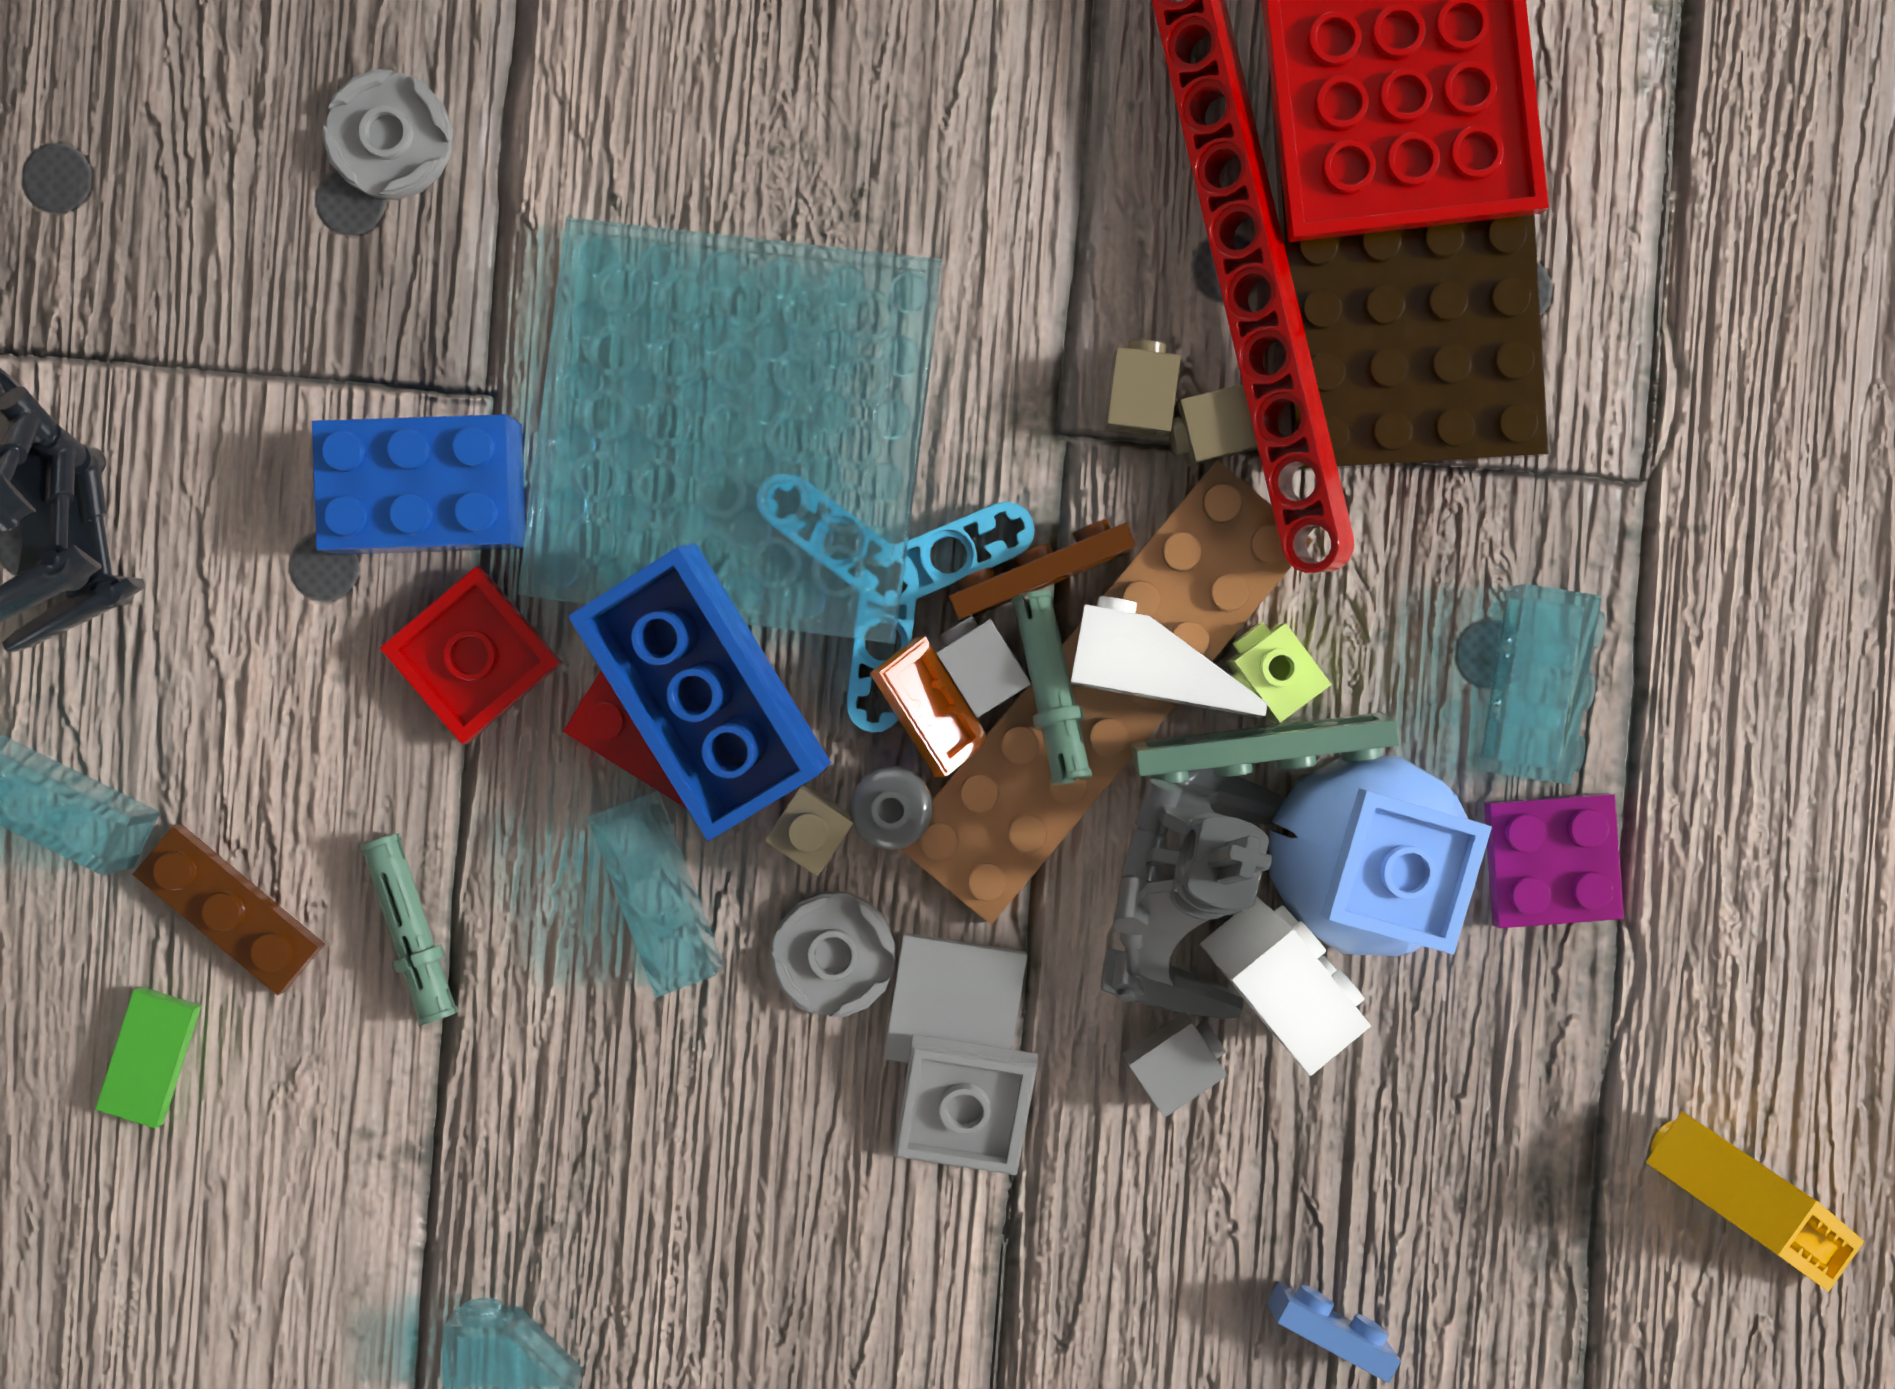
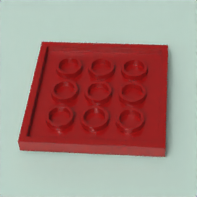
M1261 0L1289 242L1542 214L1549 208L1526 0Z

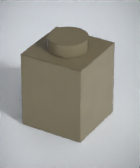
M1130 340L1128 348L1117 347L1112 360L1103 431L1165 439L1172 428L1181 355L1166 353V344L1151 340Z
M1243 384L1184 398L1174 405L1175 417H1173L1171 432L1168 436L1174 454L1185 455L1187 467L1258 450Z
M805 783L799 788L764 841L818 877L854 822L851 821V814Z

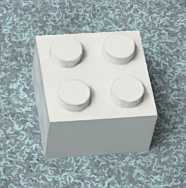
M1256 897L1255 903L1251 908L1236 913L1199 944L1270 1032L1310 1076L1371 1027L1356 1007L1365 1000L1363 995L1340 969L1336 970L1323 955L1326 949L1302 921L1298 923L1283 905L1273 911L1260 898Z

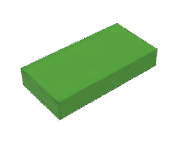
M146 987L134 989L95 1110L154 1129L163 1125L202 1005Z

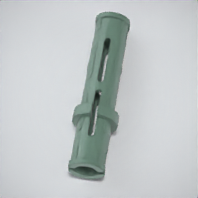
M1036 590L1027 592L1028 599H1025L1024 595L1020 594L1012 598L1011 601L1013 607H1015L1038 714L1032 717L1035 730L1042 731L1052 776L1050 778L1051 784L1063 785L1076 782V778H1079V780L1091 778L1093 775L1091 769H1089L1079 724L1085 717L1082 706H1077L1074 702L1052 603V591Z
M400 833L365 843L359 847L364 854L379 899V905L398 957L397 960L392 961L395 972H403L418 1018L417 1023L418 1026L448 1017L459 1011L454 1004L440 962V958L445 957L442 945L435 946L420 901L419 892L415 886L401 844L402 838Z

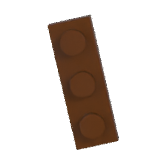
M1108 519L1097 521L1073 532L1076 543L1053 552L1049 543L1042 544L1015 556L1017 568L994 576L991 567H988L957 580L956 583L960 591L949 595V601L958 622L961 623L971 616L974 618L1012 602V598L1020 594L1027 596V592L1044 589L1130 553L1136 544L1127 522L1111 528Z
M182 824L172 826L132 874L277 996L288 990L325 945L322 940Z

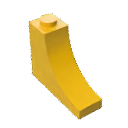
M1681 1111L1674 1122L1669 1121L1664 1124L1652 1140V1154L1646 1161L1648 1165L1828 1292L1864 1243V1240L1817 1200L1683 1111Z

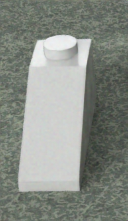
M1100 596L1098 606H1084L1071 685L1256 718L1266 716L1268 705L1266 701L1152 617L1136 614V602Z

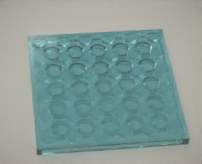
M566 217L517 595L587 604L676 547L696 543L746 625L895 644L944 270L942 259Z

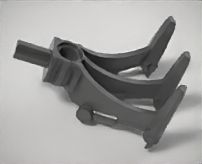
M1214 768L1188 771L1189 779L1179 783H1168L1158 779H1151L1135 821L1138 828L1132 831L1119 884L1114 927L1119 931L1121 943L1125 946L1126 951L1108 948L1103 963L1101 990L1113 994L1125 1002L1136 1001L1176 1012L1220 1019L1238 1018L1243 1010L1244 998L1239 997L1224 986L1171 966L1170 957L1181 939L1200 924L1211 919L1228 921L1236 913L1249 909L1254 905L1262 871L1269 870L1272 856L1266 854L1269 844L1268 836L1260 828L1249 822L1264 825L1275 824L1272 820L1285 799L1279 794L1239 776H1215ZM1168 829L1184 836L1179 851L1163 849L1165 841L1163 835L1167 834Z

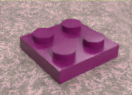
M1598 793L1484 802L1485 824L1492 826L1487 842V857L1493 926L1497 928H1513L1624 919L1615 794Z

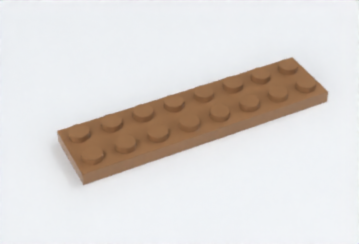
M1216 460L1102 596L1136 602V614L1152 617L1212 662L1292 567L1287 562L1282 551L1272 505L1220 461ZM1309 536L1306 541L1307 548L1313 542ZM1081 622L1062 643L1070 683ZM1032 685L1027 686L986 735V742L958 767L933 797V813L925 833L918 841L900 850L992 925L1133 757L1131 742L1147 740L1177 703L1071 685L1075 705L1082 706L1085 719L1079 722L1089 769H1091L1093 776L1085 780L1076 778L1074 783L1052 785L1050 779L1052 776L1042 731L1035 730L1032 717L1038 714Z

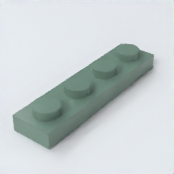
M1383 712L1131 742L1133 765L1140 777L1150 775V780L1158 779L1168 783L1186 781L1189 779L1188 771L1214 768V775L1220 777L1245 775L1253 772L1252 763L1277 760L1278 768L1281 769L1305 768L1316 765V756L1341 753L1343 761L1372 760L1381 756L1380 748L1399 746L1397 720Z

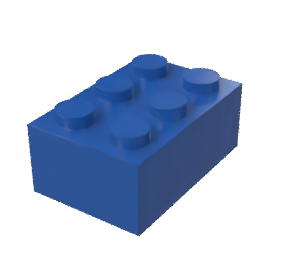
M500 414L312 421L316 550L338 555L527 549L522 424L510 416Z

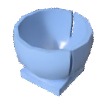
M1380 756L1379 758L1365 761H1343L1339 757L1297 781L1272 820L1276 825L1294 832L1297 837L1291 838L1279 831L1269 829V855L1272 856L1269 876L1287 910L1298 923L1302 921L1317 939L1342 954L1403 956L1424 946L1454 955L1492 826L1468 819L1456 794L1442 780L1400 756Z

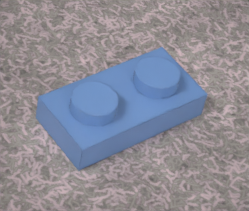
M1278 1281L1267 1301L1278 1324L1390 1383L1401 1360L1388 1343L1389 1333L1384 1328L1360 1314H1355L1351 1321L1332 1311L1334 1303L1325 1295L1307 1285L1301 1284L1296 1291Z

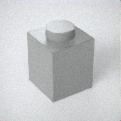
M973 616L941 635L947 647L936 654L977 718L1031 685L991 619L978 626Z
M1185 1013L1180 1014L1123 1053L1129 1067L1164 1118L1228 1076L1217 1060L1227 1051L1206 1020L1195 1027Z

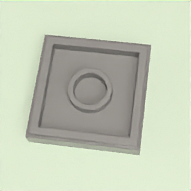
M904 932L884 1059L908 1063L913 1034L1012 1050L1027 952Z
M913 1034L893 1156L1017 1175L1038 1065L1037 1053Z

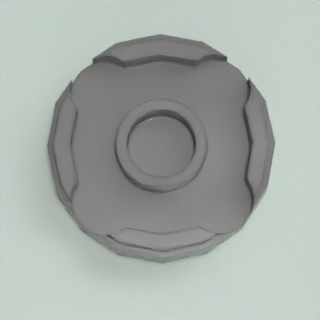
M375 69L352 77L334 93L328 106L330 112L327 116L326 126L323 124L322 140L331 165L353 188L374 198L400 200L423 192L441 176L452 153L453 128L445 106L423 81L411 75L395 73L393 70Z
M821 892L801 900L783 917L773 939L772 969L779 987L798 1008L810 1013L815 1012L819 1015H829V1017H846L868 1008L886 990L895 968V939L887 919L869 901L848 892Z

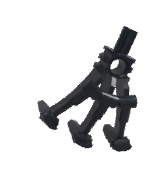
M0 368V533L11 531L19 524L21 526V555L17 575L0 585V622L66 591V599L13 632L2 642L7 652H16L35 646L117 606L129 604L134 595L145 588V583L142 578L112 575L103 519L107 515L101 473L106 467V458L103 452L96 447L81 444L52 419L25 387H22V385Z

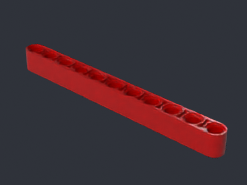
M1152 0L1282 551L1287 562L1298 571L1304 573L1333 572L1342 568L1350 560L1354 550V536L1226 0H1183L1178 2L1176 0ZM1211 36L1209 53L1198 63H1191V52L1194 45L1200 39ZM1225 97L1226 109L1224 115L1213 125H1206L1205 113L1208 106L1214 100ZM1239 158L1241 161L1239 177L1230 186L1222 188L1219 179L1221 169L1228 161ZM1253 219L1256 224L1254 240L1244 249L1237 250L1234 245L1236 229L1242 222ZM1262 280H1267L1271 287L1269 302L1258 312H1252L1248 303L1249 293L1255 284ZM1280 341L1286 350V359L1279 371L1269 375L1263 366V356L1271 344ZM1294 403L1298 406L1301 413V422L1294 434L1284 437L1278 429L1277 418L1284 406ZM1307 464L1313 469L1316 476V485L1314 491L1302 500L1293 491L1292 478L1299 467ZM1317 527H1322L1328 532L1331 539L1329 554L1320 562L1315 561L1309 555L1306 546L1308 535Z

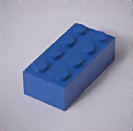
M696 543L676 547L568 615V618L707 841H710L815 778L831 764L825 751Z

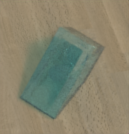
M495 1298L472 1299L464 1302L462 1306H458L443 1326V1389H578L582 1382V1367L520 1306H501V1301Z

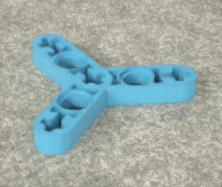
M784 475L774 479L766 487L762 495L764 516L773 527L860 592L847 695V711L852 722L860 729L868 732H883L893 727L899 720L892 710V712H883L879 722L868 721V711L858 708L859 696L870 695L873 683L872 677L860 678L861 665L865 664L876 669L886 661L874 659L868 653L865 639L869 630L878 624L893 626L901 636L900 649L903 648L913 638L917 600L956 584L957 580L988 567L992 569L1015 559V556L1027 551L1033 541L1035 532L1033 519L1028 511L1017 503L1006 501L986 507L894 547L807 480L798 476ZM797 488L803 490L805 494L801 499V503L815 516H818L822 505L832 511L831 514L817 524L811 541L807 542L800 536L809 526L797 516L791 514L784 521L777 517L781 506L775 498L781 491L791 495ZM1005 514L1009 522L1020 520L1024 529L1016 535L1018 545L1007 549L1003 540L984 546V550L991 558L978 563L975 543L964 531V528L977 524L978 536L980 537L996 528L995 517ZM839 524L852 527L857 532L859 538V547L856 553L845 560H835L829 557L823 547V538L826 532L831 527ZM948 537L960 541L966 548L967 553L964 566L957 572L950 574L942 573L935 569L930 559L931 549L934 544L940 539ZM871 543H875L882 548V551L876 554L873 559L884 568L890 570L897 563L905 568L901 578L908 586L901 595L893 590L887 593L885 597L879 595L876 590L880 585V581L866 568L860 580L850 574L852 569L864 561Z

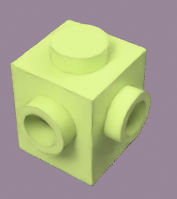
M1263 621L1255 625L1232 643L1238 653L1225 661L1233 671L1232 677L1268 703L1266 717L1271 722L1281 723L1332 685L1287 623L1276 624L1270 629Z

